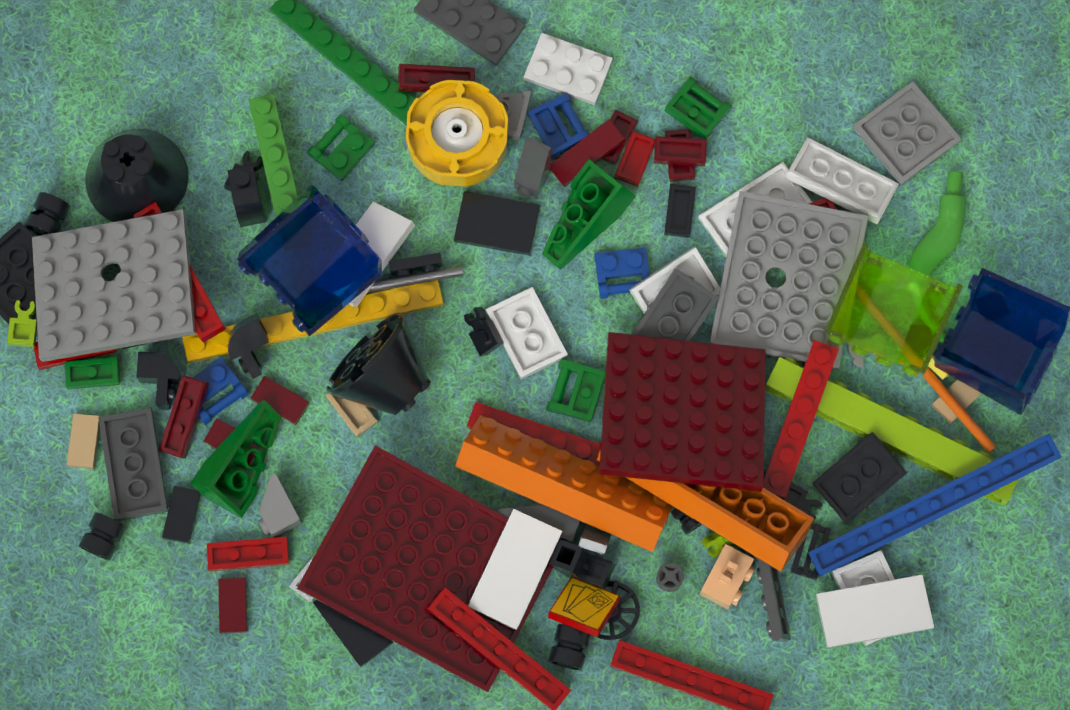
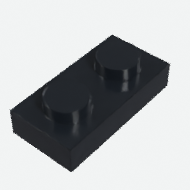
M439 252L389 261L391 275L396 274L397 277L412 275V271L422 270L423 273L438 270L437 267L442 266L441 254Z

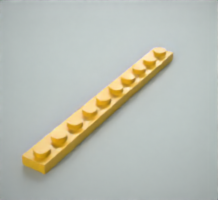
M438 280L368 294L364 296L357 308L343 301H337L262 318L260 320L269 335V343L260 347L382 320L394 313L404 315L443 306ZM235 325L225 327L226 330L204 343L200 340L197 333L196 335L182 337L187 362L192 363L228 355L229 335Z

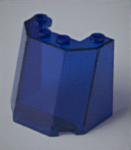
M312 184L239 252L237 258L239 261L238 265L245 274L249 275L251 273L254 276L258 274L259 279L267 287L271 286L277 292L276 296L279 301L285 306L288 304L293 309L292 315L294 319L292 322L300 332L305 331L309 336L380 278L382 273V260L367 244L369 240L366 235L327 194L323 196Z
M982 268L979 275L974 274L969 282L968 289L971 290L970 300L966 307H960L955 318L958 321L955 328H949L944 342H938L932 356L935 357L934 367L1015 413L1022 415L1027 404L1031 402L1055 356L1058 349L1057 346L1068 325L1070 307Z

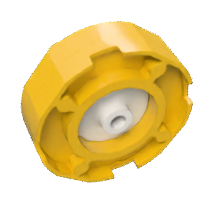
M445 80L433 84L428 91L413 101L407 113L406 143L409 156L415 167L425 177L440 185L468 187L486 180L498 170L507 154L508 116L503 104L490 93L487 87L474 81Z

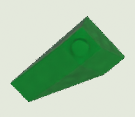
M590 159L573 179L570 186L572 189L567 202H563L561 207L563 212L557 225L553 226L542 253L560 270L613 224L636 197L635 194Z
M262 400L205 460L190 484L209 501L242 518L257 495L259 487H256L260 472L265 470L266 463H264L268 448L273 445L281 416L266 401ZM254 443L256 446H259L260 448L258 450L248 447ZM252 452L255 457L249 466L247 457Z

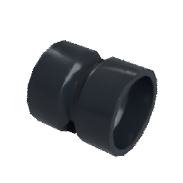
M40 192L33 205L36 210L30 212L24 226L38 235L58 233L61 229L59 221L66 218L70 205L54 195Z
M95 512L89 523L92 531L91 533H85L79 547L93 555L110 561L116 549L114 541L121 540L126 526L108 516Z
M558 624L554 637L557 645L552 646L548 662L568 669L582 671L585 660L582 650L588 648L591 635L570 626Z

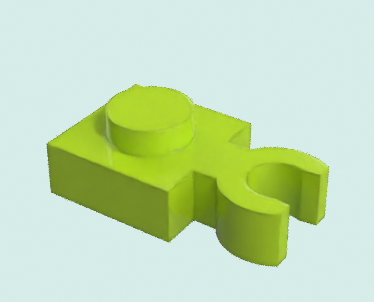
M17 300L15 302V311L18 314V318H10L7 344L8 346L35 348L37 320L31 319V317L36 312V305L34 301H30V308L27 311H22L21 301Z

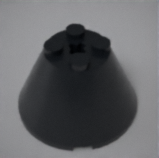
M145 129L126 130L109 137L95 150L86 169V190L94 208L112 222L134 219V214L154 202L159 205L162 213L172 212L185 196L188 186V168L180 149L166 136Z
M394 313L378 323L376 327L379 330L370 338L365 335L339 363L329 378V381L332 383L331 388L329 386L326 387V390L331 395L396 415L401 410L404 412L410 410L416 402L414 397L419 392L421 393L428 388L431 381L428 379L405 317L401 313Z

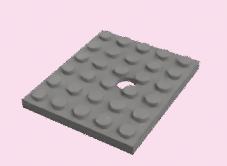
M740 191L709 343L766 349L765 355L781 357L783 359L789 357L797 362L806 363L813 341L816 340L839 348L832 368L838 370L868 216ZM772 268H779L786 275V282L781 287L774 288L766 282V273Z
M183 209L32 237L39 359L42 362L196 335L187 219ZM112 263L118 264L121 272L117 274L115 280H104L102 277L104 268Z

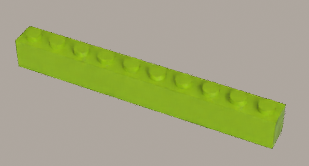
M779 357L765 385V391L791 403L804 368L800 367L799 363L794 359ZM827 381L816 416L862 438H866L870 433L874 432L889 451L948 480L954 481L994 461L991 459L992 456L982 450H977L976 452L967 448V444L964 441L956 438L951 440L943 436V432L937 428H926L920 425L919 421L912 416L905 415L903 417L895 413V409L887 404L881 403L878 405L870 401L871 398L862 392L853 393L847 390V386L839 381ZM1019 479L984 497L1004 506L1009 501Z

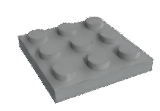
M913 81L852 127L900 186L962 140Z

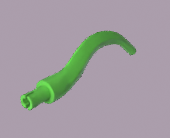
M958 171L948 172L946 195L940 198L938 221L913 252L908 274L909 288L914 305L924 323L946 350L953 346L954 342L933 316L928 297V281L936 265L955 249L962 233L966 198L961 196L963 173Z

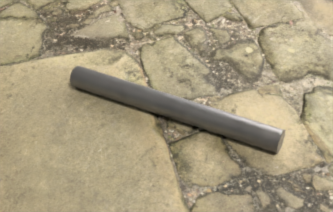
M462 265L375 281L367 293L464 276Z

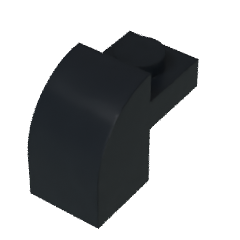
M253 165L227 170L232 199L240 227L266 222Z
M257 313L237 323L232 329L228 340L230 360L232 361L241 356L238 359L239 364L245 374L250 373L252 379L262 375V367L253 350L269 343V335Z
M138 352L136 378L140 383L157 384L156 405L159 409L170 410V402H174L176 397L175 387L171 386L172 384H180L182 378L178 368L164 354Z
M559 539L549 562L555 570L565 576L576 578L602 589H606L615 567L613 562L589 554L584 548Z

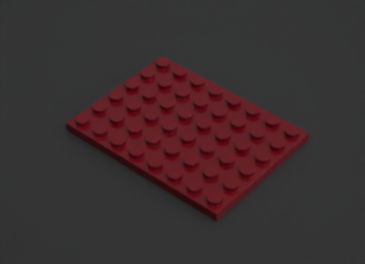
M375 445L296 589L477 688L489 692L500 669L428 611L427 608L444 587L468 606L508 518ZM548 562L517 630L481 613H476L514 643L553 567Z

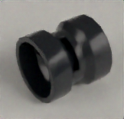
M677 508L671 511L674 519L679 520L682 524L681 529L685 535L703 525Z

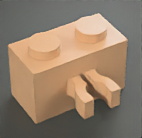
M725 544L699 595L727 610L731 604L736 606L743 591L739 590V587L743 580L749 582L755 570L751 566L754 558Z

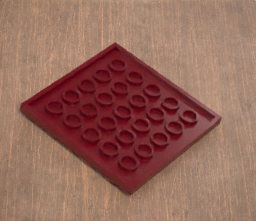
M608 332L599 474L761 492L763 489L766 349Z

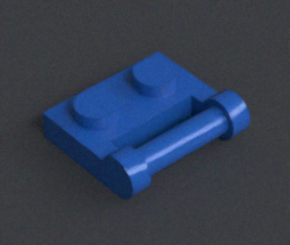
M567 93L528 111V117L543 144L551 147V158L571 149L590 134L589 130H585L571 105L572 100ZM562 108L576 135L570 137L556 109Z
M646 247L594 253L600 299L608 298V295L631 293L629 289L641 282L607 285L606 279L641 275L642 280L650 276Z
M222 357L192 377L209 383L203 404L232 384L234 387L233 391L207 409L201 408L199 417L205 425L212 421V417L239 398L244 399L249 395Z

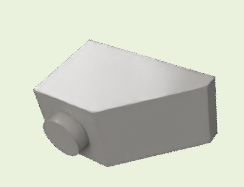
M276 473L271 475L259 510L262 519L258 522L265 535L270 533L273 538H276L302 523Z

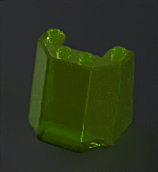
M863 243L824 333L828 334L827 339L834 343L842 345L844 342L853 346L851 351L866 357L867 353L876 356V362L890 368L891 364L902 367V372L917 377L918 373L924 375L963 285L958 283L955 286H951L867 250L868 245Z

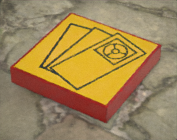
M571 577L549 610L548 618L598 637L619 604L620 595Z

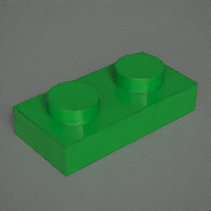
M117 357L64 362L65 385L68 390L120 385L119 359Z

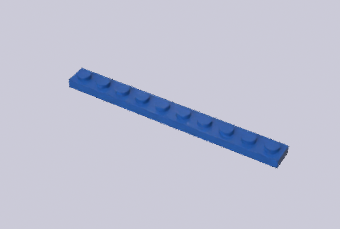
M1049 433L808 552V555L819 577L1062 458Z

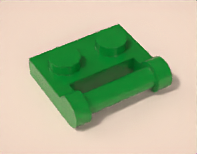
M690 77L666 105L664 111L703 139H707L731 110L732 105L727 101L722 102L698 85L697 80ZM692 92L694 95H696L704 102H706L714 109H716L717 112L714 113L712 110L704 106L702 103L697 101L688 93Z
M340 114L335 119L336 123L315 146H311L307 150V154L340 181H343L375 145V141L354 126L344 115ZM345 129L348 135L327 158L322 155L325 149Z
M560 360L558 367L560 373L552 399L548 401L546 410L591 423L604 382L605 371L568 360ZM570 372L578 375L569 405L567 406L561 404Z

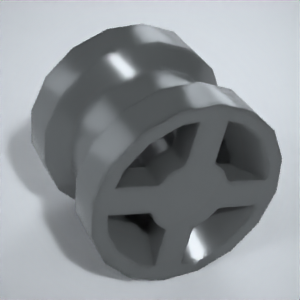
M665 563L657 572V585L666 592L676 591L682 585L683 571L675 563Z

